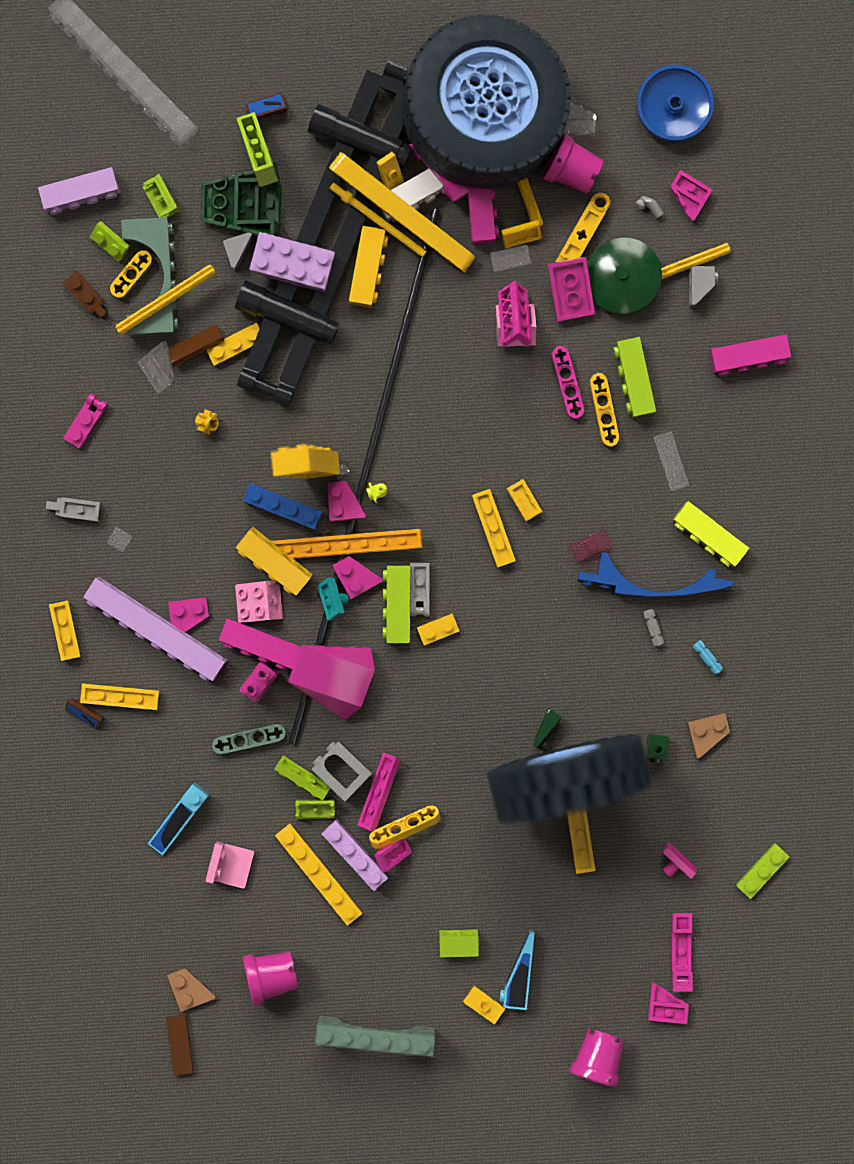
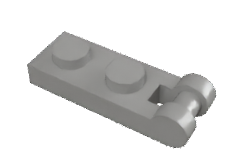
M410 563V617H416V615L429 617V563ZM416 601H424V607H416Z

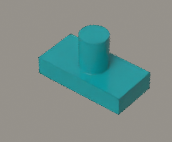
M327 578L317 585L327 621H334L345 613L343 605L348 603V595L338 592L335 578Z

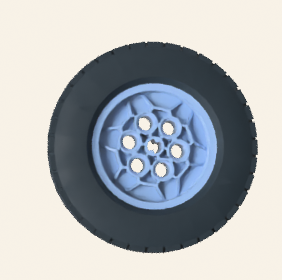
M490 14L478 15L477 17L472 15L464 17V20L463 18L454 20L434 32L420 47L411 63L402 100L403 121L408 138L417 154L421 156V159L428 166H431L433 171L439 175L442 174V177L451 182L454 180L456 184L465 187L468 185V187L480 189V187L482 189H494V187L501 188L508 186V184L512 185L532 175L547 161L565 129L571 102L566 69L562 60H559L560 57L555 49H551L552 45L545 38L541 39L542 35L534 29L529 30L530 27L521 22L518 24L517 20L508 17L505 20L504 16L498 15L490 17ZM489 78H494L497 83L490 82ZM470 82H476L479 86L474 87ZM507 92L510 94V97H505L502 93ZM487 96L491 98V100H487L484 97ZM465 99H470L473 104H467ZM497 110H503L505 114L500 115ZM483 113L487 118H480L478 114Z

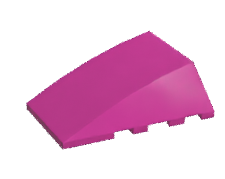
M302 645L288 682L325 706L341 719L346 720L362 707L375 669L371 648Z

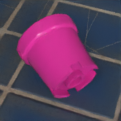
M565 133L557 143L544 170L542 179L550 183L555 181L587 194L595 182L596 175L600 172L603 159L574 142V138Z
M290 951L254 957L252 954L242 957L253 1006L263 1005L267 999L298 989Z
M587 1028L576 1061L572 1062L569 1072L601 1084L618 1087L620 1078L618 1070L625 1039L620 1038L618 1043L616 1042V1036L594 1030V1034H591L592 1029Z

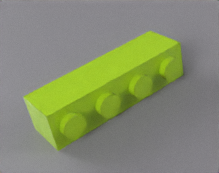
M255 112L238 117L237 121L259 186L262 187L277 182L278 179Z
M640 337L618 341L613 350L615 358H619L620 366H617L619 377H623L624 384L621 385L624 396L627 395L628 403H626L627 414H631V418L654 414L656 408Z
M387 566V570H383V581H387V589H383V601H387V608H383V620H387V628H383V639H387V643H410V566Z

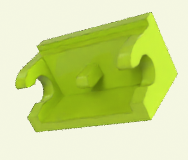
M160 174L143 183V189L159 218H168L179 212Z
M297 799L295 801L296 819H335V799Z
M478 929L439 930L440 957L479 956Z

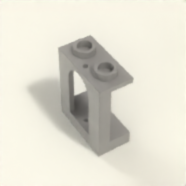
M333 741L325 749L328 753L324 757L319 756L312 763L314 765L312 770L346 801L372 772L352 755L340 741L337 743ZM328 756H340L359 774L347 788L341 785L326 770L325 760Z

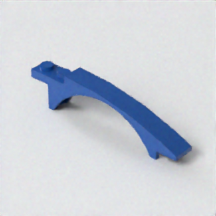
M605 552L600 553L597 574L578 572L577 580H581L583 585L592 586V583H599L601 588L611 589V586H614L613 594L643 597L682 596L718 590L734 584V581L716 579V571L708 570L698 581L684 589L674 592H653L640 588L623 577L615 568L608 553Z

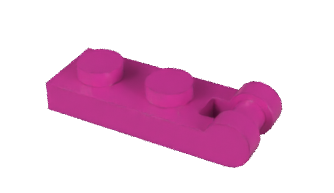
M91 393L63 439L81 449L108 403L98 400L97 396ZM92 405L97 407L95 413L90 410Z

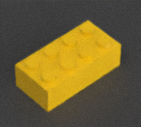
M297 445L296 448L291 449L290 447L278 448V452L271 453L273 474L277 477L311 479L340 475L338 452L331 451V448Z

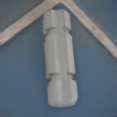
M654 610L644 611L643 614L648 621L646 623L650 636L653 637V645L660 646L664 644L663 638L660 636L661 631L657 619L654 618Z

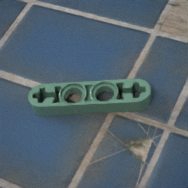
M274 724L220 736L213 741L212 748L218 754H225L278 742L285 738L286 729L281 724ZM275 727L283 731L280 734V738L273 735L269 736L271 740L267 741L265 729H269L268 733L275 731ZM260 731L263 733L264 739L262 742H256L253 739L255 732ZM237 736L245 738V744L241 747L237 746L234 742ZM228 737H231L233 749H230V745L223 747V751L220 748H216L219 740L225 743L229 742Z

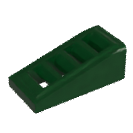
M551 708L547 709L533 741L536 747L542 743L561 720V717Z

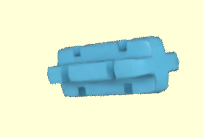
M701 640L693 645V648L696 652L700 653V657L707 666L711 667L710 669L714 674H718L723 670V667L720 663L716 662V658L708 648H705V644Z

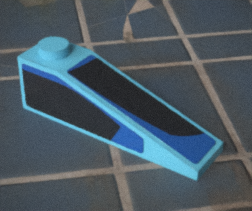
M193 783L148 842V845L161 855H164L210 794L198 784Z
M529 930L505 983L504 990L500 991V1002H503V1008L527 1010L534 930Z

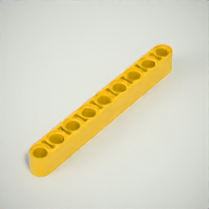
M340 152L330 165L329 169L462 272L465 273L476 257L343 153Z

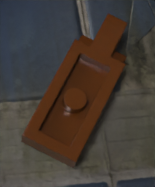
M77 270L63 282L91 314L96 312L102 319L108 315L101 307L105 304L102 301L103 299Z

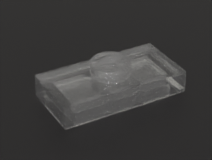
M528 245L490 253L494 273L532 264Z

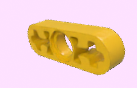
M139 251L113 281L110 291L114 297L118 299L126 297L152 266L153 258L149 252ZM141 256H148V263L145 264L143 262L139 266L142 269L141 272L138 270L137 267L133 266L134 263H136L137 266L141 263V260L139 259ZM129 270L137 272L135 279H127L126 274ZM124 278V280L130 285L127 286L125 283V285L122 287V289L124 290L123 293L118 292L116 294L117 290L115 289V287L122 286L124 282L121 279Z

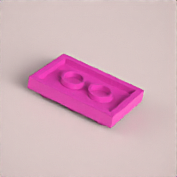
M586 257L547 264L556 320L563 321L595 314Z

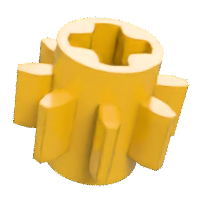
M206 409L204 413H198L195 419V423L198 426L197 430L208 435L210 431H216L219 425V421L216 418L217 414Z

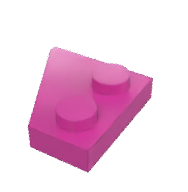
M682 170L679 171L670 186L674 196L692 222L713 190Z
M348 482L327 483L329 520L331 522L367 518Z
M350 556L332 565L350 599L383 581L382 578Z
M207 597L168 602L171 624L184 633L209 617Z
M651 982L648 1020L687 1024L689 1004L655 982Z

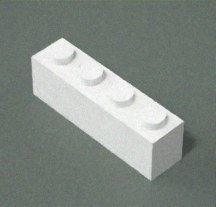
M430 169L391 190L415 210L423 202H426V204L436 199L435 195L441 192L446 194L442 190L441 182ZM381 209L387 222L391 220L396 222L395 219Z

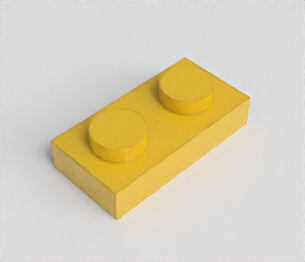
M453 614L417 627L424 645L459 632Z

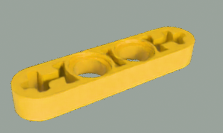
M596 373L590 379V388L601 441L605 446L613 447L619 441V433L609 385L604 374ZM596 377L604 381L601 384V390L606 389V392L595 394V391L599 390L598 385L593 383L596 381ZM605 396L608 400L607 405L600 406L597 403V398ZM604 414H608L612 418L611 423L608 425L601 422V417ZM613 426L614 429H611L610 433L611 436H615V439L610 443L609 440H605L608 432L607 430L603 432V428Z
M427 806L374 830L369 836L372 847L382 849L435 825L440 820L439 810L435 806ZM411 821H418V824L415 826L409 825ZM396 828L401 829L398 834L391 833Z

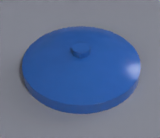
M667 65L655 70L644 80L637 96V112L645 129L656 138L668 142H682L698 135L708 124L714 108L713 92L707 80L698 71L684 65Z

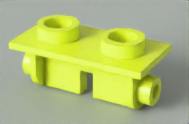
M369 483L370 488H367L370 501L374 500L377 504L376 499L386 496L387 488L381 483L371 486V483Z

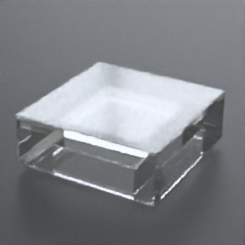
M116 526L106 543L124 553L133 536Z

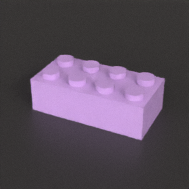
M259 232L250 272L325 293L335 252Z

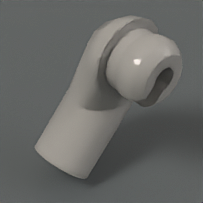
M642 196L636 201L639 209L649 208L655 218L660 217L664 213L654 199Z

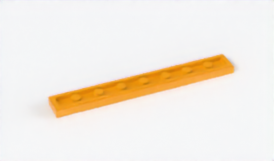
M421 529L276 540L272 542L291 558L295 559L422 548Z

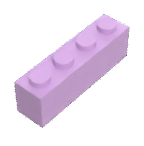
M112 167L38 187L43 208L47 214L50 213L51 215L62 212V209L79 208L80 204L97 203L98 199H112L117 197L116 194L121 193L115 171Z
M337 819L322 832L327 841L373 891L388 878V874L381 872L378 863Z

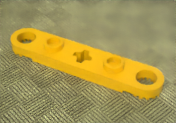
M597 193L592 197L556 262L581 257L610 206V199L607 194ZM597 198L605 200L606 205L603 208L596 206L595 200ZM582 231H584L585 237L587 238H582L581 240H579L578 234L576 233H581Z

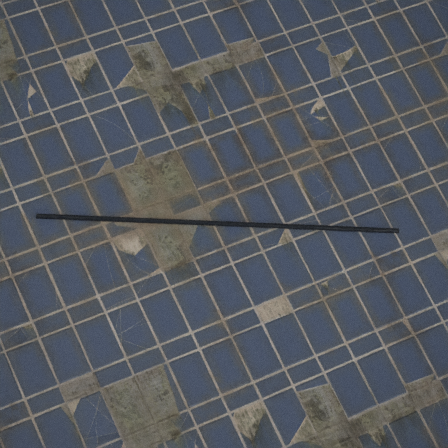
M433 208L430 221L436 225L440 210ZM423 243L422 248L427 252L423 257L420 256L357 487L355 496L360 506L430 246L426 243ZM357 519L348 521L345 535L353 534ZM347 554L339 555L338 561L346 558ZM334 572L333 578H335V582L338 588L340 580L337 574ZM325 611L315 643L318 646H323L329 624ZM302 692L289 739V743L292 744L297 743L309 695Z

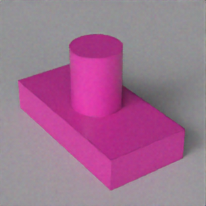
M404 838L387 847L378 849L375 858L381 872H387L412 852L407 839Z
M670 842L663 847V853L671 860L663 868L668 876L672 877L679 869L689 878L696 874L697 867Z

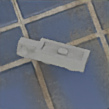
M63 497L57 498V502H46V509L55 510V515L60 517L99 521L100 502Z

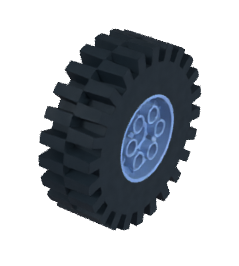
M639 734L619 735L609 739L607 737L593 742L586 741L574 746L569 745L561 749L545 751L542 754L530 755L525 759L514 760L486 772L497 819L502 824L524 823L534 819L543 820L554 815L558 817L566 815L568 812L584 811L592 806H603L607 802L625 799L626 796L636 795L640 791L647 790L653 784L642 738Z

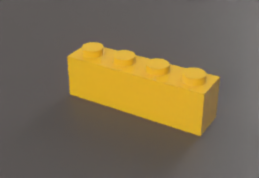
M362 226L349 304L372 308L373 303H377L378 292H375L376 284L380 285L382 273H379V267L384 265L385 255L382 254L383 247L387 248L389 237L385 236L386 233L383 229Z
M253 526L236 546L238 553L242 557H248L253 561V565L256 568L266 571L269 578L274 582L281 583L284 590L289 594L297 595L313 575Z

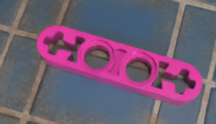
M558 346L552 352V361L566 413L571 419H579L584 413V406L568 349ZM558 350L566 354L563 357V362H568L569 365L557 366V364H561L560 358L555 357ZM564 368L571 372V376L568 379L560 376V371ZM573 387L576 391L575 396H566L565 389ZM578 398V401H575L576 408L581 410L578 412V415L570 412L573 409L572 402L568 404L567 401H573Z

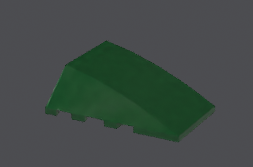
M274 162L272 164L278 181L262 187L259 186L254 169L201 183V222L249 232L255 235H259V232L276 236L281 221V182L277 163Z

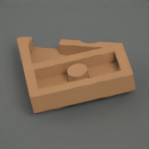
M725 713L687 722L696 758L702 757L730 732Z
M187 968L167 975L181 1012L216 998V995L208 990L199 979L194 977L193 973Z

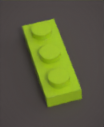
M284 755L274 768L280 775L289 778L297 786L306 789L314 797L321 800L325 798L330 790V787L324 781Z
M774 843L741 878L736 886L751 899L786 862L789 856Z

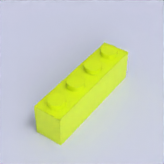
M689 501L684 504L672 520L675 523L674 527L681 532L686 531L689 533V538L697 544L699 542L706 546L705 550L709 554L719 556L721 558L719 561L727 567H735L749 550V547Z

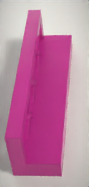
M515 280L498 292L501 344L504 347L516 340H519L525 346L532 343L528 291Z

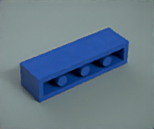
M251 483L243 499V502L315 531L323 514L322 511Z

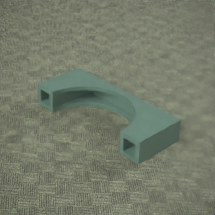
M167 217L121 220L122 239L126 243H136L147 247L159 257L162 263L164 283L158 296L159 298L176 286V280H173L172 272L176 271L175 261H172L171 256L175 249L174 242H171L170 234L174 233L173 223H170ZM177 299L127 331L129 337L176 335L175 329L179 328L178 318H175L174 310L178 309Z
M319 1016L315 1044L433 1056L435 1031L434 1027L415 1026L407 1030L369 1029L344 1023L337 1017Z

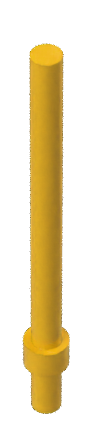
M333 182L329 189L340 196L343 202L351 204L421 257L425 255L426 250L354 198L351 192L343 190Z

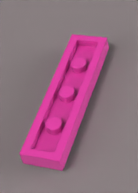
M387 753L382 754L358 822L359 826L369 831L377 829L401 759Z

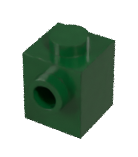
M648 734L646 757L650 758V762L661 763V759L667 760L668 736Z

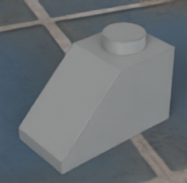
M692 266L690 268L689 308H693L718 283V272H715V266Z

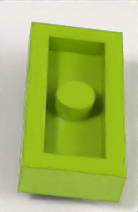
M101 221L96 224L90 235L92 240L118 262L124 258L130 247Z

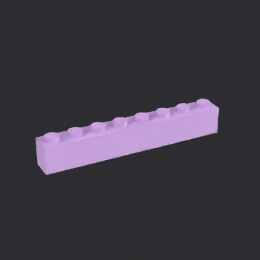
M101 577L94 579L83 597L87 599L86 603L94 608L99 607L104 610L102 613L111 619L114 617L119 620V624L126 629L130 627L136 631L135 635L139 638H147L151 641L153 647L159 650L162 648L167 651V655L174 660L179 659L184 662L183 666L187 669L198 671L200 673L199 676L206 681L215 680L227 662L226 658L187 633H184Z

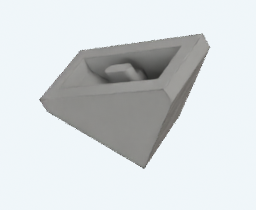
M249 232L223 241L230 265L234 271H237L253 240V235Z

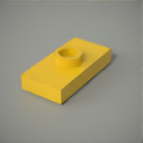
M391 152L376 162L384 186L392 190L404 183L394 153Z
M538 220L501 230L505 249L542 238Z
M524 479L507 488L526 522L542 513L540 506Z
M476 986L472 987L463 1000L466 1005L493 1024L497 1022L506 1009Z

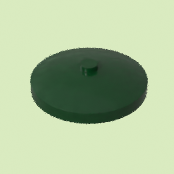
M632 238L610 240L597 248L587 264L593 301L607 312L617 315L637 313L650 305L660 290L662 269L659 259L648 245Z

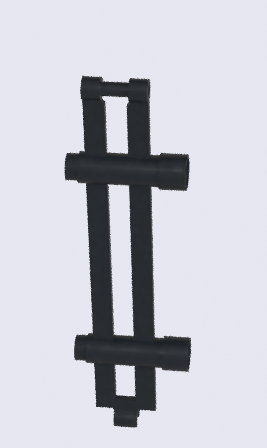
M388 60L382 75L366 70L347 117L326 106L317 105L307 133L326 141H334L336 145L296 242L314 246L336 194L329 188L333 182L339 186L342 178L329 169L340 152L348 158H351L354 150L370 156L365 171L379 182H381L382 178L376 162L392 152L396 155L399 167H405L412 146L404 144L398 138L404 126L402 100L405 87L403 83L408 74L407 66ZM379 88L396 95L381 131L364 125ZM356 191L354 198L370 209L372 202ZM352 205L332 249L335 252V258L326 292L315 291L309 308L292 301L298 287L297 285L279 281L274 294L268 292V289L247 280L242 285L235 303V309L253 317H261L264 320L236 386L250 392L254 389L274 397V402L288 407L315 340L332 344L340 323L331 320V317L327 316L326 313L366 218V215ZM283 326L298 334L281 373V382L279 386L259 379L258 375L260 372H263L279 330Z

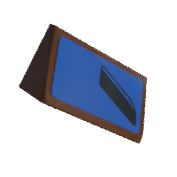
M282 92L246 103L248 113L255 112L257 120L287 112Z
M74 698L68 699L65 707L68 713L95 729L100 727L104 716Z

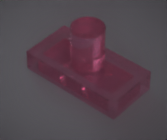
M605 529L569 544L577 562L612 547Z

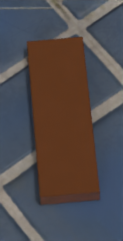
M215 324L165 351L172 366L175 367L218 345L224 339Z
M186 1014L166 1017L174 1076L193 1073L194 1068Z

